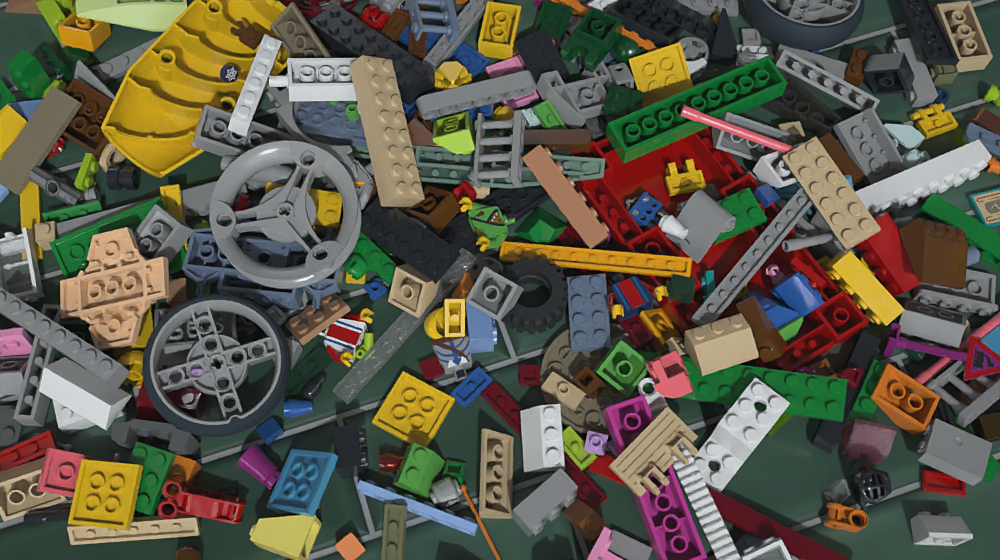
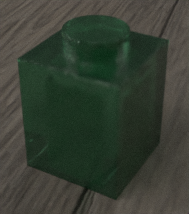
M672 274L671 280H667L665 285L669 295L667 300L691 304L694 297L696 278Z

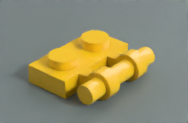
M943 103L932 104L926 109H918L915 113L909 115L912 121L920 120L917 122L916 127L925 139L956 129L958 126L950 111L942 112L945 109Z

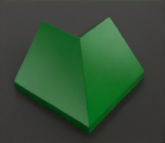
M538 207L517 229L515 235L529 244L552 246L558 239V236L564 232L567 225Z

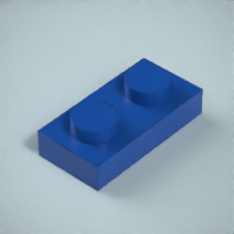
M478 366L450 393V396L455 398V401L466 409L493 382V379Z

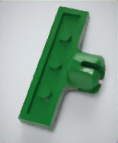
M361 231L353 249V254L343 263L345 271L349 275L352 274L353 279L359 280L368 271H374L389 286L392 285L397 267Z

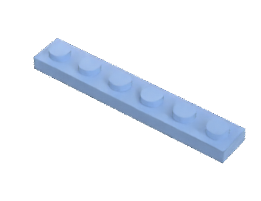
M360 480L357 485L359 493L388 504L408 505L407 511L472 536L476 535L478 525L475 524V520L463 516L462 519L455 516L456 513L451 510L444 509L441 511L435 509L436 506L432 503L424 501V504L417 502L416 498L411 495H398L397 491L390 487L382 489L377 487L378 484L371 480H366V482Z

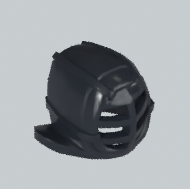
M854 459L851 463L849 475L851 492L860 509L868 513L869 510L866 504H876L877 501L891 494V481L887 472L875 468H859L860 460Z

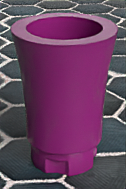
M258 444L251 446L237 462L238 467L248 472L270 490L275 487L281 474L280 468L270 460Z

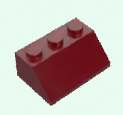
M142 381L137 397V419L171 424L153 406L146 392L144 381ZM180 388L166 393L171 402L181 411L197 419H202L208 399L203 392L195 389Z

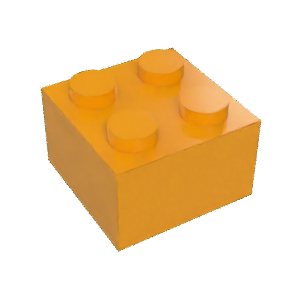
M76 10L58 25L62 45L87 51H95L112 34L110 23L77 17Z

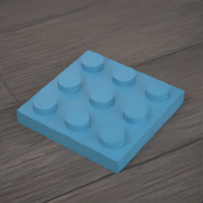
M291 449L266 507L274 511L314 517L332 471L335 468L338 456L328 452Z

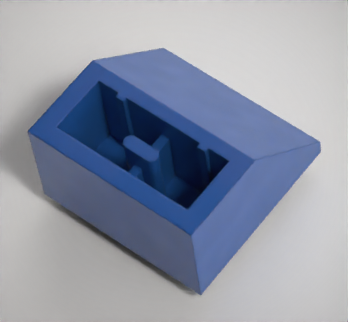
M802 273L788 274L769 289L778 301L795 310L802 317L825 303L821 299L822 295L814 288L812 289L808 284L809 280Z

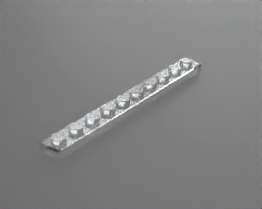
M461 248L459 250L461 255L440 279L437 294L421 317L417 318L404 311L332 390L333 393L349 404L418 328L429 313L436 308L462 279L464 274L478 261L477 257Z

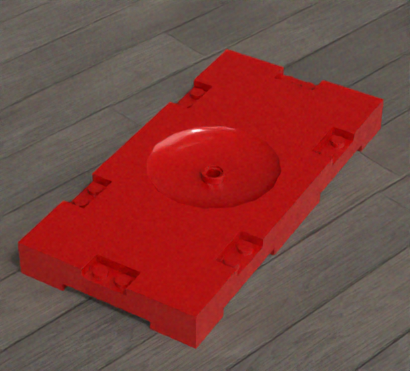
M705 128L624 164L607 137L597 143L592 141L590 153L574 151L566 155L605 159L604 178L574 181L576 186L573 188L577 193L581 192L587 200L584 203L587 207L590 208L592 206L597 212L599 220L604 222L609 228L613 238L612 242L619 252L690 258L666 236V233L661 230L659 225L652 221L655 227L642 231L626 210L628 206L626 201L628 199L640 198L644 192H648L649 196L663 204V211L673 215L675 218L678 217L681 211L676 210L678 208L677 203L689 200L696 191L670 196L665 183V178L667 177L665 170L668 168V163L675 162L678 174L685 173L683 165H686L685 160L693 159L695 170L702 171L706 183V188L703 191L716 202L747 188H750L754 194L755 190L761 187L750 173L746 175L729 152L714 148L712 131L709 128ZM756 198L767 217V222L716 245L712 244L699 263H696L694 260L692 261L690 279L636 274L640 281H644L654 287L665 286L667 288L669 296L663 295L661 301H658L655 297V301L663 309L677 330L682 332L684 337L685 331L699 327L691 318L702 306L701 297L704 294L703 289H701L700 277H702L705 271L714 270L716 289L781 212L774 203L765 208ZM636 200V201H634V202H632V203L630 202V208H629V210L633 207V205H634L638 200ZM794 227L783 241L797 238L794 234L796 231ZM781 242L747 283L749 293L757 291L775 298L769 291L774 285L770 276L765 274L766 268L771 264H776L780 272L785 276L792 274L790 261L796 256L826 281V287L820 292L822 295L821 299L825 303L803 317V322L793 343L786 346L781 357L764 363L759 356L738 365L793 372L796 368L815 361L860 333L869 320L846 291L843 290L841 292L805 247L799 250L784 252ZM739 299L732 301L716 321L740 314L737 308Z

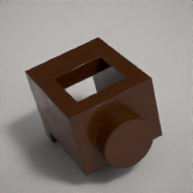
M587 365L584 368L578 369L575 377L572 379L592 400L607 387ZM589 380H593L589 385H587V382Z

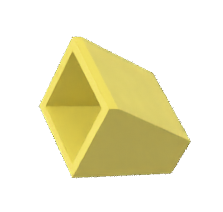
M295 515L262 518L258 520L257 524L252 526L250 540L259 548L289 559L307 560L322 523L316 515L314 517Z

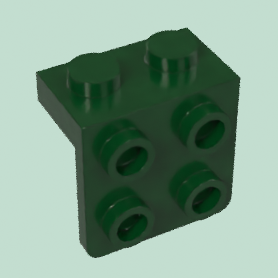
M46 45L40 48L43 53L42 59L48 66L51 64L54 72L58 76L62 75L67 82L74 78L76 64L79 60L88 68L95 63V59L85 49L66 45L54 54Z

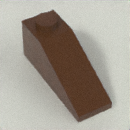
M752 296L737 303L739 313L743 315L751 327L757 351L762 361L766 363L781 357L787 343L756 297Z

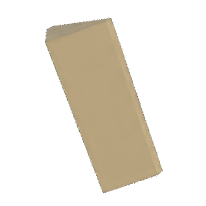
M486 428L482 429L479 516L480 518L511 519L514 437Z

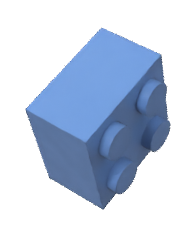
M466 303L471 354L494 351V344H497L495 319Z

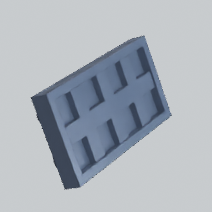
M595 274L567 277L572 352L610 349L611 335L609 311L606 307V275Z

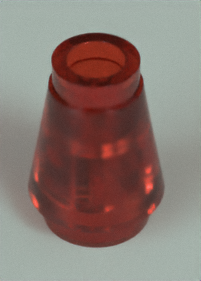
M386 452L379 454L378 470L384 471V473L398 471L403 456Z

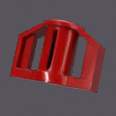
M468 180L452 191L458 204L462 198L468 197L463 188L470 196L471 201L475 203L477 193Z

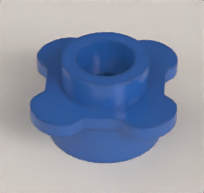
M378 278L364 286V290L369 293V297L372 300L380 298L387 292L386 287L382 286L381 280Z

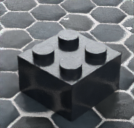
M904 52L869 55L863 71L874 95L910 93L915 77Z
M358 425L333 428L334 454L338 456L335 468L340 478L366 476L365 469H369V462L364 449H367L364 431H360Z

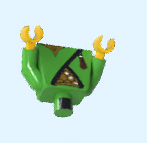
M468 197L462 198L459 204H463L460 209L462 212L469 211L468 221L477 239L476 245L479 244L480 251L484 252L486 249L499 248L508 236L507 225L515 223L513 213L510 212L502 215L497 206L473 203Z

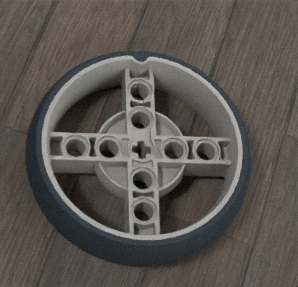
M743 0L747 16L759 32L778 44L798 50H822L840 44L857 29L865 8V0H768L777 3L780 10L785 14L783 15L769 5L766 0ZM820 18H821V19H824V20H827V21H830V22H833V23H827V24H811V23H805V22L816 21V20H818V19H820Z
M225 294L205 295L178 305L156 325L144 350L142 365L143 381L153 406L172 425L199 436H230L257 425L278 405L285 393L290 378V349L278 323L260 306L237 296ZM224 311L242 315L256 323L268 337L242 345L232 337L218 335L211 312ZM193 318L200 341L190 350L186 363L159 371L160 357L167 340L180 325ZM203 323L211 324L210 329L207 331L201 330L200 326ZM209 342L217 343V347L213 350L206 348ZM255 348H262L264 350L261 356H254L252 352ZM236 354L244 356L243 360L239 363L232 361L233 356ZM275 358V372L269 390L256 406L243 414L236 389L244 382L249 366ZM219 361L222 364L221 368L216 369V367H212L215 365L214 362ZM195 367L203 369L199 376L192 375V370ZM174 374H181L182 379L179 382L174 383L171 381ZM221 380H228L230 383L227 388L221 389L218 387ZM193 385L203 393L217 395L224 420L208 421L192 417L177 408L166 393ZM234 399L236 404L233 408L224 407L225 401Z

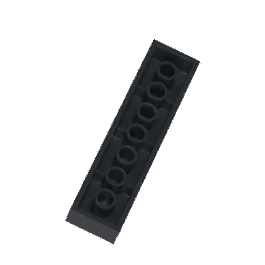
M336 3L309 21L310 27L321 43L342 58H359L365 55L392 60L401 100L408 105H412L419 97L435 87L433 69Z

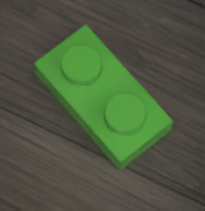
M549 99L532 109L545 130L567 129Z

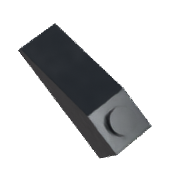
M722 8L709 62L730 66L731 61L736 59L738 50L735 49L736 41L726 8Z

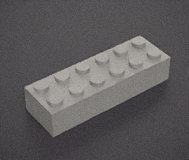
M205 104L200 113L191 146L222 157L224 155L241 156L245 152L266 143L296 141V139L291 134L254 121L251 122L246 137L227 130L232 116L231 113ZM282 164L294 170L296 169L295 164Z

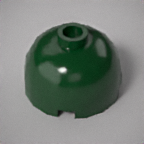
M621 35L611 48V54L616 63H626L628 68H631L630 58L646 54L647 52L643 47L640 50L637 47L639 43L624 35Z

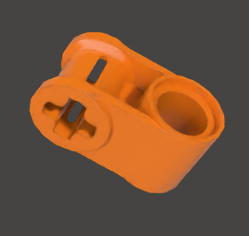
M838 503L826 504L828 509L827 520L824 521L826 527L856 533L868 524V516L862 510L846 507ZM852 517L859 519L860 526L853 523Z

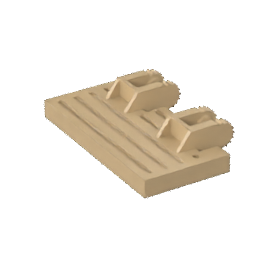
M667 406L608 467L638 497H641L647 491L640 484L641 482L658 496L661 491L647 476L652 473L661 484L667 486L670 482L663 473L675 461L669 452L681 463L687 465L690 462L689 459L676 446L680 443L690 454L696 456L698 450L692 443L698 436Z

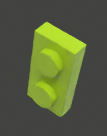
M85 153L74 183L76 188L83 194L88 187L93 186V178L99 170V162L92 153Z
M571 426L563 431L564 451L583 471L597 456L584 451L585 442Z

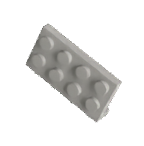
M872 107L833 126L848 155L865 174L862 179L866 186L907 170L905 162Z
M967 269L966 286L964 289L921 283L914 287L913 300H918L924 304H936L943 308L951 307L962 312L979 313L981 316H992L998 310V305L995 304L996 275Z

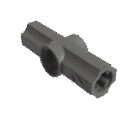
M35 166L30 171L29 180L43 188L47 195L55 196L68 205L84 202V194L70 186L66 179H59L40 166Z

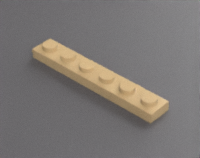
M176 514L172 519H163L160 516L134 517L130 531L68 524L67 526L71 545L199 536L201 532L199 517L189 514Z

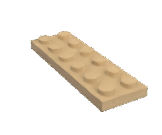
M816 136L782 156V159L844 250L851 249L881 231L877 222Z

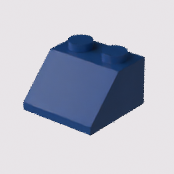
M757 291L748 293L745 297L739 299V302L755 296L776 328L799 316L798 312L777 299Z

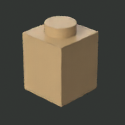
M56 222L35 224V241L44 251L52 250L49 242L59 239Z

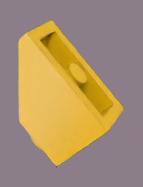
M465 297L444 298L443 330L445 337L465 336Z

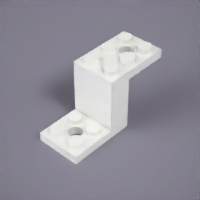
M756 377L718 423L710 438L698 451V454L694 456L695 463L706 486L718 492L724 489L790 404ZM754 403H763L765 406V411H757L754 407ZM716 461L719 464V470L712 471L708 463Z

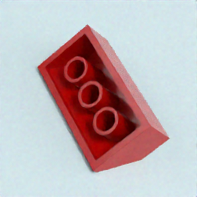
M886 212L874 217L881 231L856 246L864 259L872 267L876 276L879 277L886 290L892 296H896L911 290L921 283L918 282L898 227Z

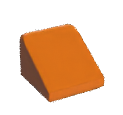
M352 532L335 544V547L345 560H355L366 551Z

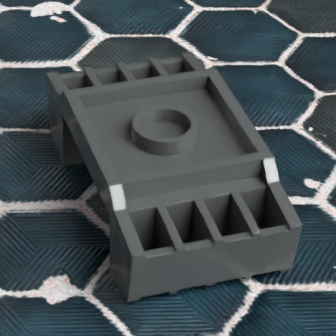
M132 419L129 422L112 423L111 439L129 452L133 451L136 442L141 443L142 438L147 442L162 440L163 443L169 444L168 449L172 453L188 459H195L201 443L191 433L179 430L176 426L169 423Z

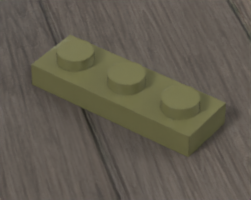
M387 503L384 506L381 560H404L408 505Z

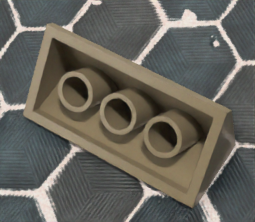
M291 2L270 25L278 39L282 41V45L291 58H332L294 2Z

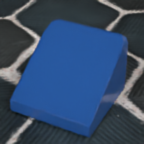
M769 184L758 187L753 194L765 208L781 199Z
M273 417L256 429L267 445L284 433Z

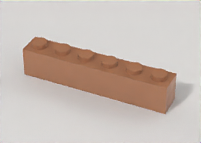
M538 145L522 157L523 162L588 248L594 249L609 238V228L604 222L600 223L597 220L598 214L592 206L590 208L587 207L584 203L587 201L581 192L577 193L573 187L576 185L570 177L565 178L562 174L564 169L558 162H553L551 159L553 155L547 147L543 149L541 145Z

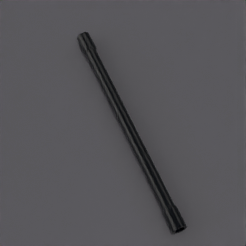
M238 487L214 491L239 497ZM160 497L156 509L158 508L164 497ZM165 504L166 507H173L171 504ZM71 509L25 513L23 517L24 525L30 526L68 520Z

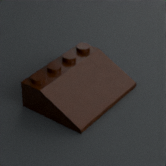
M74 78L64 93L79 101L82 105L62 135L100 158L104 148L110 143L103 134L101 126L113 100Z
M919 218L898 229L919 283L956 289L965 288L968 243L964 230Z

